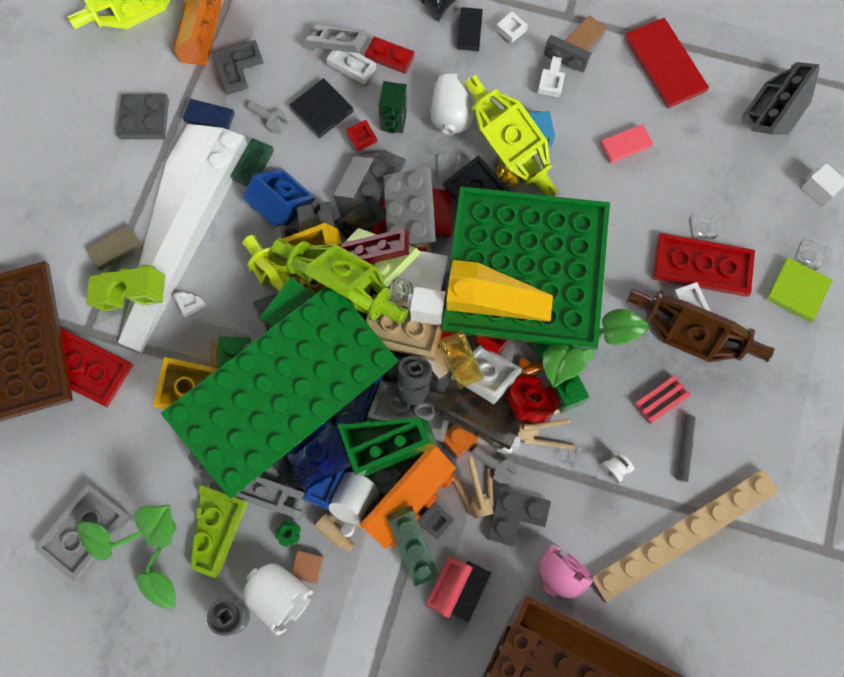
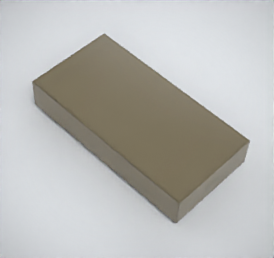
M127 225L86 250L96 267L101 271L139 249L142 245L131 227Z

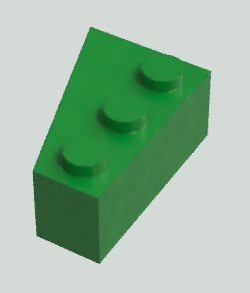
M420 417L337 424L354 474L359 476H368L438 446L429 421Z

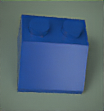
M284 169L253 175L243 195V199L250 204V207L258 211L275 228L279 225L283 226L291 223L298 216L297 206L311 204L316 198Z

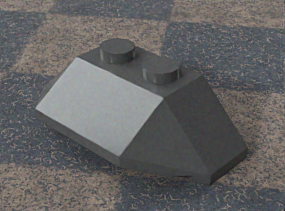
M796 62L791 65L790 69L779 73L765 82L743 113V117L751 131L772 135H789L812 102L820 69L819 64Z
M387 151L353 156L333 194L340 216L373 196L381 206L383 199H385L383 175L401 172L406 159ZM370 227L369 229H367V230H365V231L370 232L371 229H372V227Z

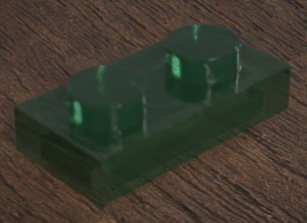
M252 138L230 175L232 181L248 187L253 175L263 172L274 152L273 146Z

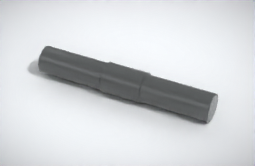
M685 415L678 481L688 482L696 420V417L692 415Z

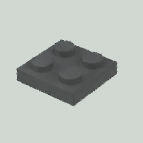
M121 94L117 127L118 138L165 140L169 105L167 94Z

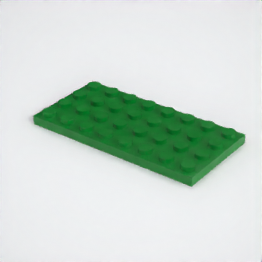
M326 286L160 414L226 495L232 499L399 361L349 300Z

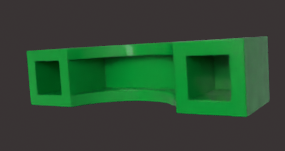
M527 342L528 346L536 352L543 364L544 352L550 345ZM579 375L560 383L556 387H553L550 383V386L558 396V407L561 413L584 404L589 398Z

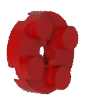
M521 376L517 378L507 392V399L514 410L515 417L521 421H549L559 405L558 396L550 385L546 388L540 384L542 380L537 377Z

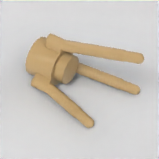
M556 409L554 414L559 413V409ZM570 419L539 423L528 420H516L517 437H520V440H524L525 445L537 444L572 450L577 448L573 444L534 438V436H539L538 428L569 424L571 422Z
M470 456L468 457V462L477 495L471 497L472 503L457 477L453 483L466 505L468 514L472 513L474 519L494 514L492 508L495 507L492 470L490 467L486 469L487 495L482 494L473 457Z

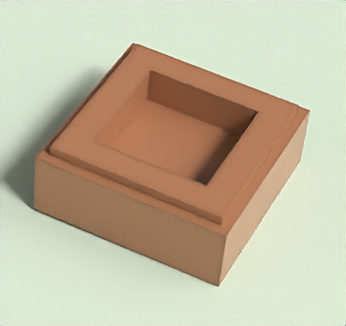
M298 550L291 574L297 579L317 584L324 557Z

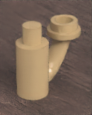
M367 512L361 521L355 524V529L358 528L360 531L363 529L360 524L368 516ZM326 513L317 522L315 528L337 549L342 547L349 553L355 544L349 537H345L341 533L342 527L338 524L341 520L332 513Z

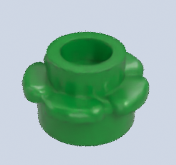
M285 520L276 528L275 538L284 547H288L291 544L295 545L300 540V526L296 522L292 523L290 520ZM286 531H290L289 536H286Z

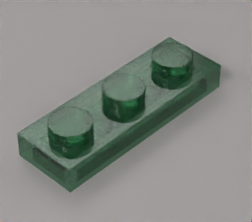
M412 505L387 515L386 517L414 586L438 577V571Z

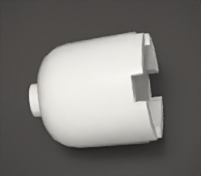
M458 74L439 76L434 87L430 119L434 126L446 135L465 132L471 126L475 115L471 108L476 104V99L464 85L466 81L457 78Z
M270 563L260 569H253L247 575L243 600L246 607L268 629L279 636L287 630L284 625L290 619L296 621L311 601L307 595L310 596L313 594V591L284 567Z

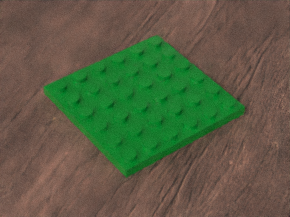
M460 186L449 278L453 260L476 262L553 295L551 321L447 310V286L442 332L597 350L610 202Z

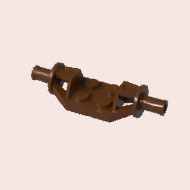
M633 288L628 296L626 303L646 310L647 316L645 321L650 322L663 343L711 363L729 359L740 361L747 353L765 362H769L775 350L773 347L754 340L755 329L749 328L747 330L730 319L692 303L663 295L664 291L659 290L656 296L651 297ZM658 310L669 316L667 323L656 315ZM726 341L739 344L737 348H722Z

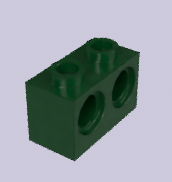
M383 81L379 100L380 129L391 134L403 133L407 114V84Z

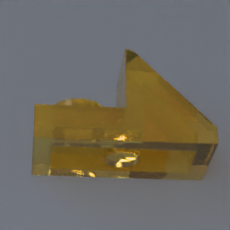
M463 331L439 340L445 365L450 368L458 389L484 379Z

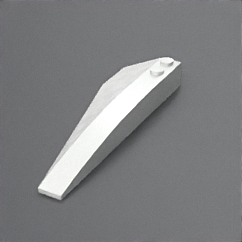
M193 124L186 125L166 161L138 268L141 265H151L155 267V270L165 274L163 303L142 306L129 300L118 341L119 344L142 353L250 150L245 136L225 128Z

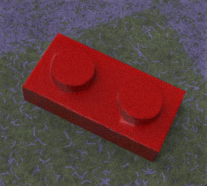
M374 36L365 52V57L377 64L406 74L415 57V51Z

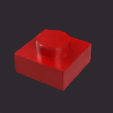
M367 120L346 129V134L357 152L377 143V137Z

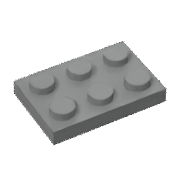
M423 167L383 175L387 232L406 228L409 232V246L436 242L431 169Z
M381 380L368 414L367 422L420 417L429 421L435 440L444 442L455 397L429 391L428 399L424 403L409 405L398 399L396 395L397 384Z
M87 484L34 549L71 580L78 581L96 558L91 556L82 545L77 525L81 522L96 523L108 531L111 540L130 515L94 486Z

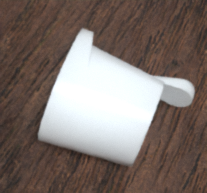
M346 472L342 475L329 504L330 512L336 518L345 522L341 528V533L345 537L353 535L355 524L361 521L370 506L377 503L380 497L379 491L372 481L364 476L355 475L354 472Z

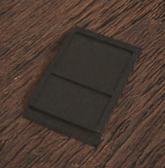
M453 379L448 383V387L442 397L439 398L434 409L439 412L441 418L500 449L505 447L510 450L523 421L515 417L514 410L508 402L499 398L493 404Z

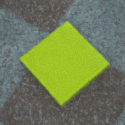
M788 257L784 261L766 300L812 322L833 280Z

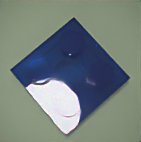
M330 419L287 453L304 490L351 466L347 451Z

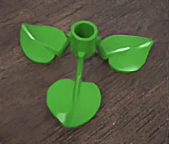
M615 309L603 317L602 326L604 328H601L599 331V339L604 334V339L608 344L623 345L642 336L649 329V325L630 310ZM550 345L543 355V367L551 385L556 387L560 383L580 374L585 369L587 362L593 359L594 350L574 346L568 347L566 345Z
M170 505L140 507L134 515L139 531L116 542H111L108 531L96 523L81 522L77 525L82 545L91 556L99 560L110 558L112 555L111 548L118 547L144 534L145 541L151 546H157V549L146 566V573L141 572L137 575L138 587L144 597L153 604L169 609L176 607V594L172 582L163 573L152 571L153 564L163 548L171 543L172 534L176 531V524L171 517Z

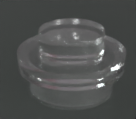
M397 277L392 281L390 286L391 298L396 303H404L408 300V296L413 294L411 282L403 277Z

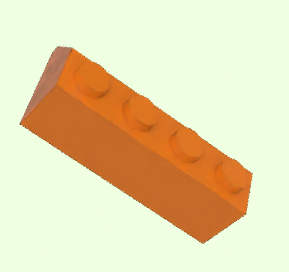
M187 0L184 2L183 19L179 21L178 38L174 40L173 44L174 52L177 54L180 63L207 66L223 0Z
M437 446L425 451L363 520L360 526L384 549L387 550L390 546L394 549L404 538L401 533L405 528L409 526L412 529L421 518L419 512L425 506L429 509L439 498L436 493L443 486L447 489L456 477L453 473L456 467Z

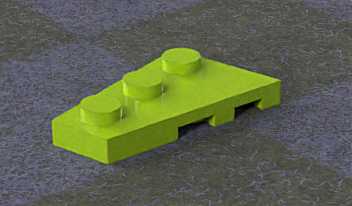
M199 485L200 504L196 512L198 523L197 532L193 540L190 569L218 579L249 502L236 497L230 499L225 493Z

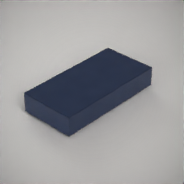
M190 98L183 115V120L194 125L219 127L229 130L235 113L233 109Z

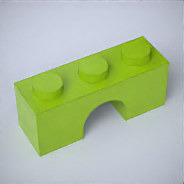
M141 265L140 268H122L118 272L104 271L100 275L89 276L86 304L101 311L123 309L125 296L127 299L142 306L163 303L165 274L155 270L154 266Z

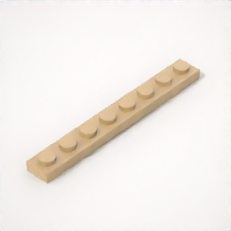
M759 470L592 576L591 578H594V587L604 602L609 601L770 498L779 490L765 470Z

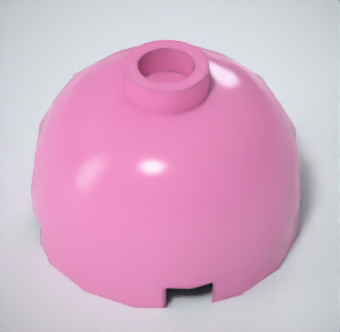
M550 545L539 564L540 578L545 583L543 586L544 590L555 598L557 595L569 599L580 596L593 583L594 578H588L591 573L574 556L569 553L567 556H563L559 553L562 548Z

